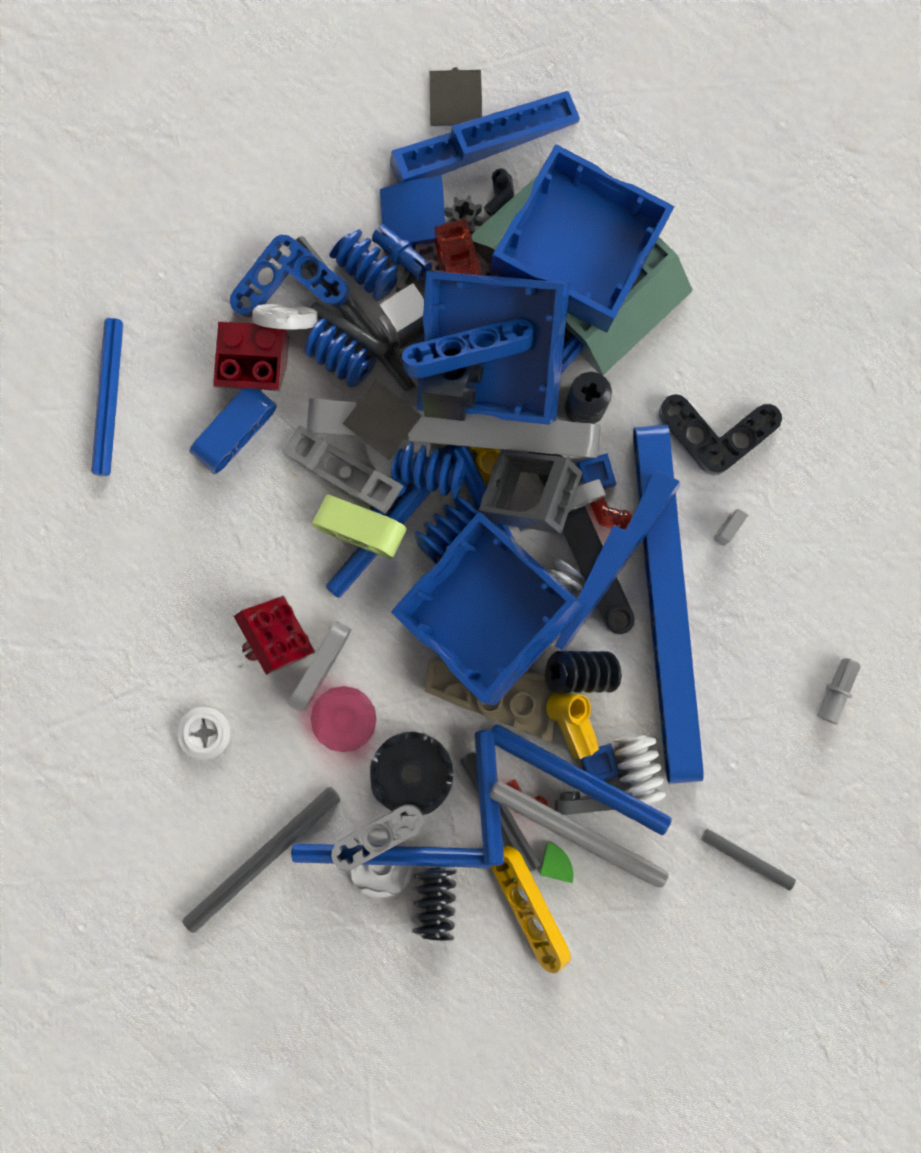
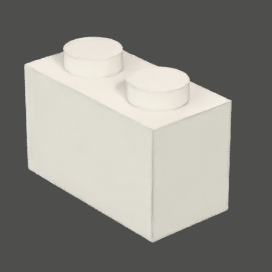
M413 283L379 304L382 316L379 317V321L383 326L381 329L390 344L396 342L402 350L425 336L423 325L424 299Z

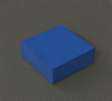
M608 453L597 456V458L576 462V466L583 472L580 479L581 485L600 479L603 489L617 485Z
M612 743L598 746L599 750L593 755L581 758L584 771L601 780L620 776Z

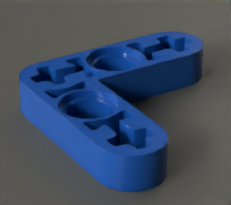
M281 234L269 243L233 290L230 296V305L234 312L243 317H252L254 308L257 305L266 304L289 273L330 306L337 307L343 305L349 297L350 290L348 284L295 239ZM282 245L289 246L290 256L282 255V252L279 250ZM271 258L282 265L280 270L273 263L269 262ZM314 262L317 265L316 275L311 279H304L301 273L303 266L306 263ZM264 268H271L273 271L272 281L267 285H261L258 280L260 271ZM323 279L333 286L338 285L337 289L340 294L337 297L331 295L328 298L330 292L320 284ZM253 284L256 288L260 289L263 292L259 295L255 292V290L251 289L249 286ZM243 296L248 297L252 303L249 308L243 306L242 301H240Z

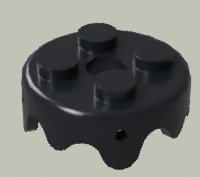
M403 732L392 736L378 748L370 765L372 793L377 801L390 811L410 804L419 808L422 815L429 814L443 803L453 783V763L448 751L437 739L421 732ZM416 764L420 767L422 776L419 781L410 783L404 779L403 769L406 765ZM406 811L401 813L402 816H409Z

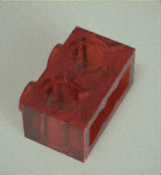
M467 219L435 226L434 245L442 272L483 275Z

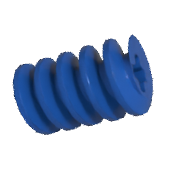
M358 229L352 234L349 233L341 238L332 248L329 256L332 259H336L339 267H345V271L349 276H355L354 279L357 284H364V290L367 293H373L375 301H379L386 297L396 285L398 280L395 275L399 270V266L395 264L388 269L386 266L390 261L389 256H384L378 260L377 257L381 249L375 247L369 251L372 240L367 238L360 243L362 231Z
M322 318L308 336L304 350L305 355L310 358L315 357L317 364H325V369L328 372H335L336 378L339 380L346 379L347 386L355 387L372 371L377 356L375 355L367 361L368 349L364 348L357 354L355 351L358 342L353 341L346 346L345 343L348 335L343 333L338 338H335L337 327L332 326L327 331L324 330L327 320Z
M412 441L408 443L405 449L398 450L391 469V478L393 480L402 478L405 484H410L414 481V485L417 488H422L426 485L427 490L430 492H435L439 488L441 495L447 496L451 492L452 498H457L465 473L463 457H459L453 465L451 464L450 453H447L442 461L439 460V450L434 449L430 457L426 456L427 448L424 445L415 453L414 442Z
M459 496L456 499H452L455 508L447 504L443 506L446 517L438 513L433 515L436 526L429 522L423 524L426 535L419 531L414 532L417 545L435 565L438 563L436 556L443 557L446 552L445 548L453 542L478 513L471 503Z

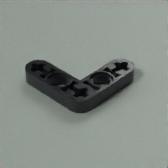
M674 394L666 397L659 409V416L663 423L668 425L669 430L707 474L713 476L720 475L776 431L782 422V414L775 405L763 404L719 438L691 403L681 395ZM668 404L672 406L679 404L682 408L679 414L684 421L688 416L693 420L687 422L680 430L678 425L681 424L682 420L676 414L668 415L667 412L670 409ZM761 414L764 416L770 414L772 416L771 426L765 424L755 432L752 427L761 420ZM688 428H700L704 433L703 441L696 444L690 442L686 434ZM738 431L745 432L750 441L748 447L738 448L735 446L732 440L733 434ZM727 447L730 453L721 460L720 463L723 467H720L718 464L711 466L709 461L712 457L709 453L716 456Z

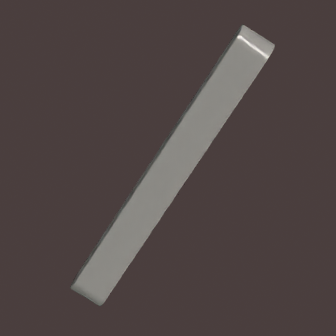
M309 398L307 432L597 458L601 427L599 424L556 420L552 424L546 425L501 420L485 414H467L465 421L424 417V411L416 410L417 408Z

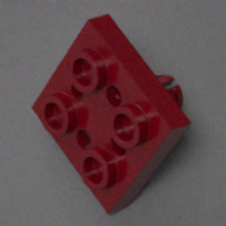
M284 596L241 610L233 616L247 640L242 645V652L244 653L251 648L252 651L246 654L245 657L250 661L258 660L266 675L301 661L315 653L308 636L303 631L293 613L292 607Z

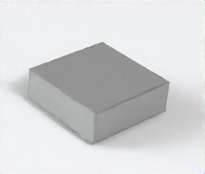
M740 509L731 512L715 534L714 540L723 546L729 543L748 517V514Z

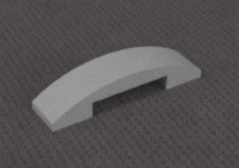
M300 425L282 451L286 456L330 484L384 514L387 513L403 488L402 484L376 469L369 468L328 444L318 435L307 432V429Z

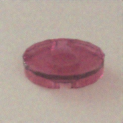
M340 686L331 688L320 695L313 706L310 719L313 733L321 744L330 750L347 752L357 750L368 742L375 732L377 714L373 702L365 693L358 688Z

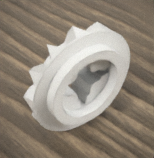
M198 707L189 711L182 718L178 727V741L181 748L189 756L199 760H208L219 756L229 745L232 730L230 729L228 718L218 709ZM204 718L208 729L218 731V734L208 737L206 746L203 737L192 736V732H197V730L203 728Z

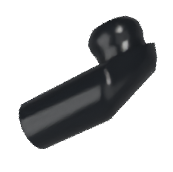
M503 168L496 169L491 176L494 197L483 207L490 217L514 197L512 176Z

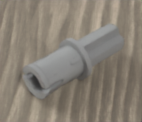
M849 658L841 659L831 685L826 686L828 692L817 717L830 723L838 724V719L847 698H852L850 691L861 668L858 662Z

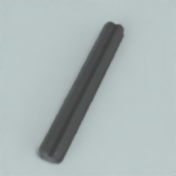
M471 752L462 757L460 763L479 794L476 753ZM500 804L502 835L509 846L519 851L529 871L532 872L540 866L539 861L509 809Z

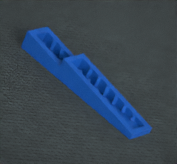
M565 91L454 125L450 133L392 150L390 165L398 183L441 176L579 122L580 117L569 91Z
M655 470L626 531L613 525L578 597L585 606L561 632L554 647L565 651L679 489V480Z

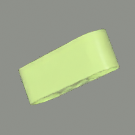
M331 495L325 496L311 523L313 527L325 534L389 559H393L407 530L403 524L392 518Z

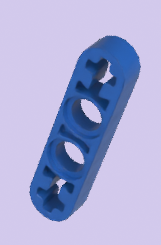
M516 318L410 345L402 353L404 371L412 378H424L525 352L534 343L533 325L526 319ZM485 340L494 343L493 345L485 348L476 345L477 343ZM449 349H457L461 351L459 354L455 356H446L443 354L446 350Z

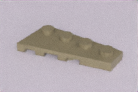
M429 659L424 692L552 743L555 721L549 718L546 710V704L552 692L548 690L545 674L525 672L494 706L483 704L449 670L444 661Z

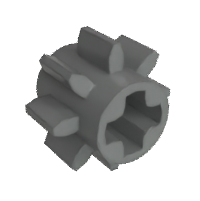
M470 195L466 199L461 200L454 197L453 207L445 208V216L451 218L446 222V229L451 230L454 228L457 232V238H460L462 234L472 235L475 232V226L480 227L483 225L484 218L477 216L482 212V205H474L471 202ZM463 214L469 215L465 217V220L459 219L463 217Z

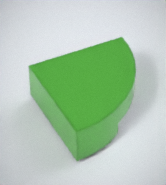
M547 841L539 874L573 883V867L569 857L558 845Z

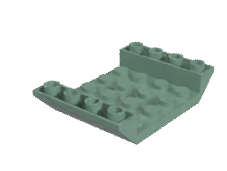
M536 177L467 238V243L488 264L492 261V256L514 216L527 202ZM660 237L658 238L608 333L567 312L565 327L583 344L580 355L601 375L604 376L693 291L678 255Z

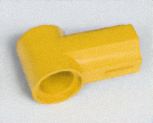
M552 693L546 704L547 714L553 721H558L572 757L581 759L585 756L593 755L599 750V743L589 720L591 713L589 699L582 694Z

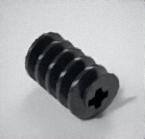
M590 371L582 373L574 379L565 403L566 415L571 422L596 424L602 419L612 397L611 385L606 377L600 373Z
M556 651L550 656L545 667L546 685L552 693H560L561 691L563 693H571L572 691L574 693H582L583 691L585 693H593L594 691L596 693H612L621 684L622 673L619 660L609 651Z
M426 867L424 871L414 874V878L422 880L423 885L414 887L413 891L422 894L423 898L413 901V905L422 908V912L412 915V919L422 922V926L412 929V933L428 940L447 941L455 939L453 935L447 933V931L455 928V923L446 919L454 916L455 908L446 904L456 900L455 894L447 891L456 887V881L447 876L455 874L457 869L450 867Z

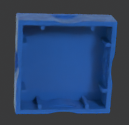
M555 144L533 183L527 202L514 216L492 256L490 272L500 277L570 283L567 312L608 333L675 206L633 184L613 178L599 166Z
M426 271L423 310L425 341L516 318L526 319L533 325L534 343L529 350L483 362V379L481 383H476L475 405L473 408H468L467 414H485L501 420L546 425L556 421L570 283ZM485 340L477 343L476 345L485 348L493 345L494 343ZM426 377L419 378L416 410L424 411L421 390Z
M478 512L447 547L440 561L416 582L391 613L422 644L433 649L444 660L449 670L483 704L495 706L585 605L494 521L483 513Z

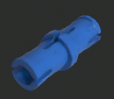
M380 225L379 229L382 231V234L376 229L372 235V241L391 255L390 258L395 264L404 266L416 279H424L425 276L421 272L423 271L426 274V271H431L432 264L413 249L411 242L399 238L387 225Z

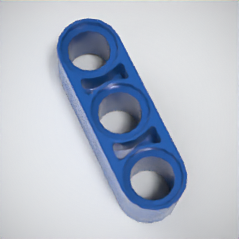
M242 389L194 441L189 452L213 474L219 473L270 419L277 408V404L261 390Z

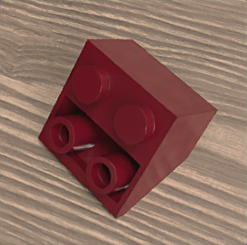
M218 321L213 386L218 388L280 391L288 358L289 335L286 329L268 328L254 323Z

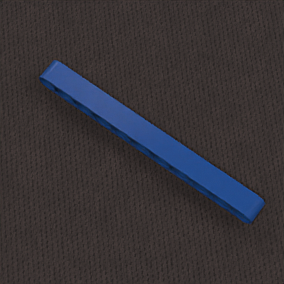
M668 425L634 427L633 429L639 502L655 470L674 478ZM675 493L643 539L665 772L668 784L701 782L704 778Z

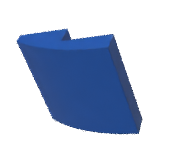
M442 176L409 180L380 189L382 224L387 225L402 240L411 242L414 250L418 244L447 242Z

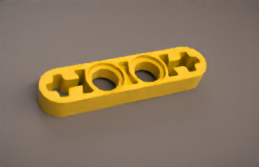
M505 846L503 848L504 863L491 866L539 964L547 972L557 973L569 964L571 960L569 948L522 855L514 847ZM518 887L525 892L528 901L524 900L521 897V895L518 892ZM533 918L537 919L540 922V924L543 927V931H540L536 927Z

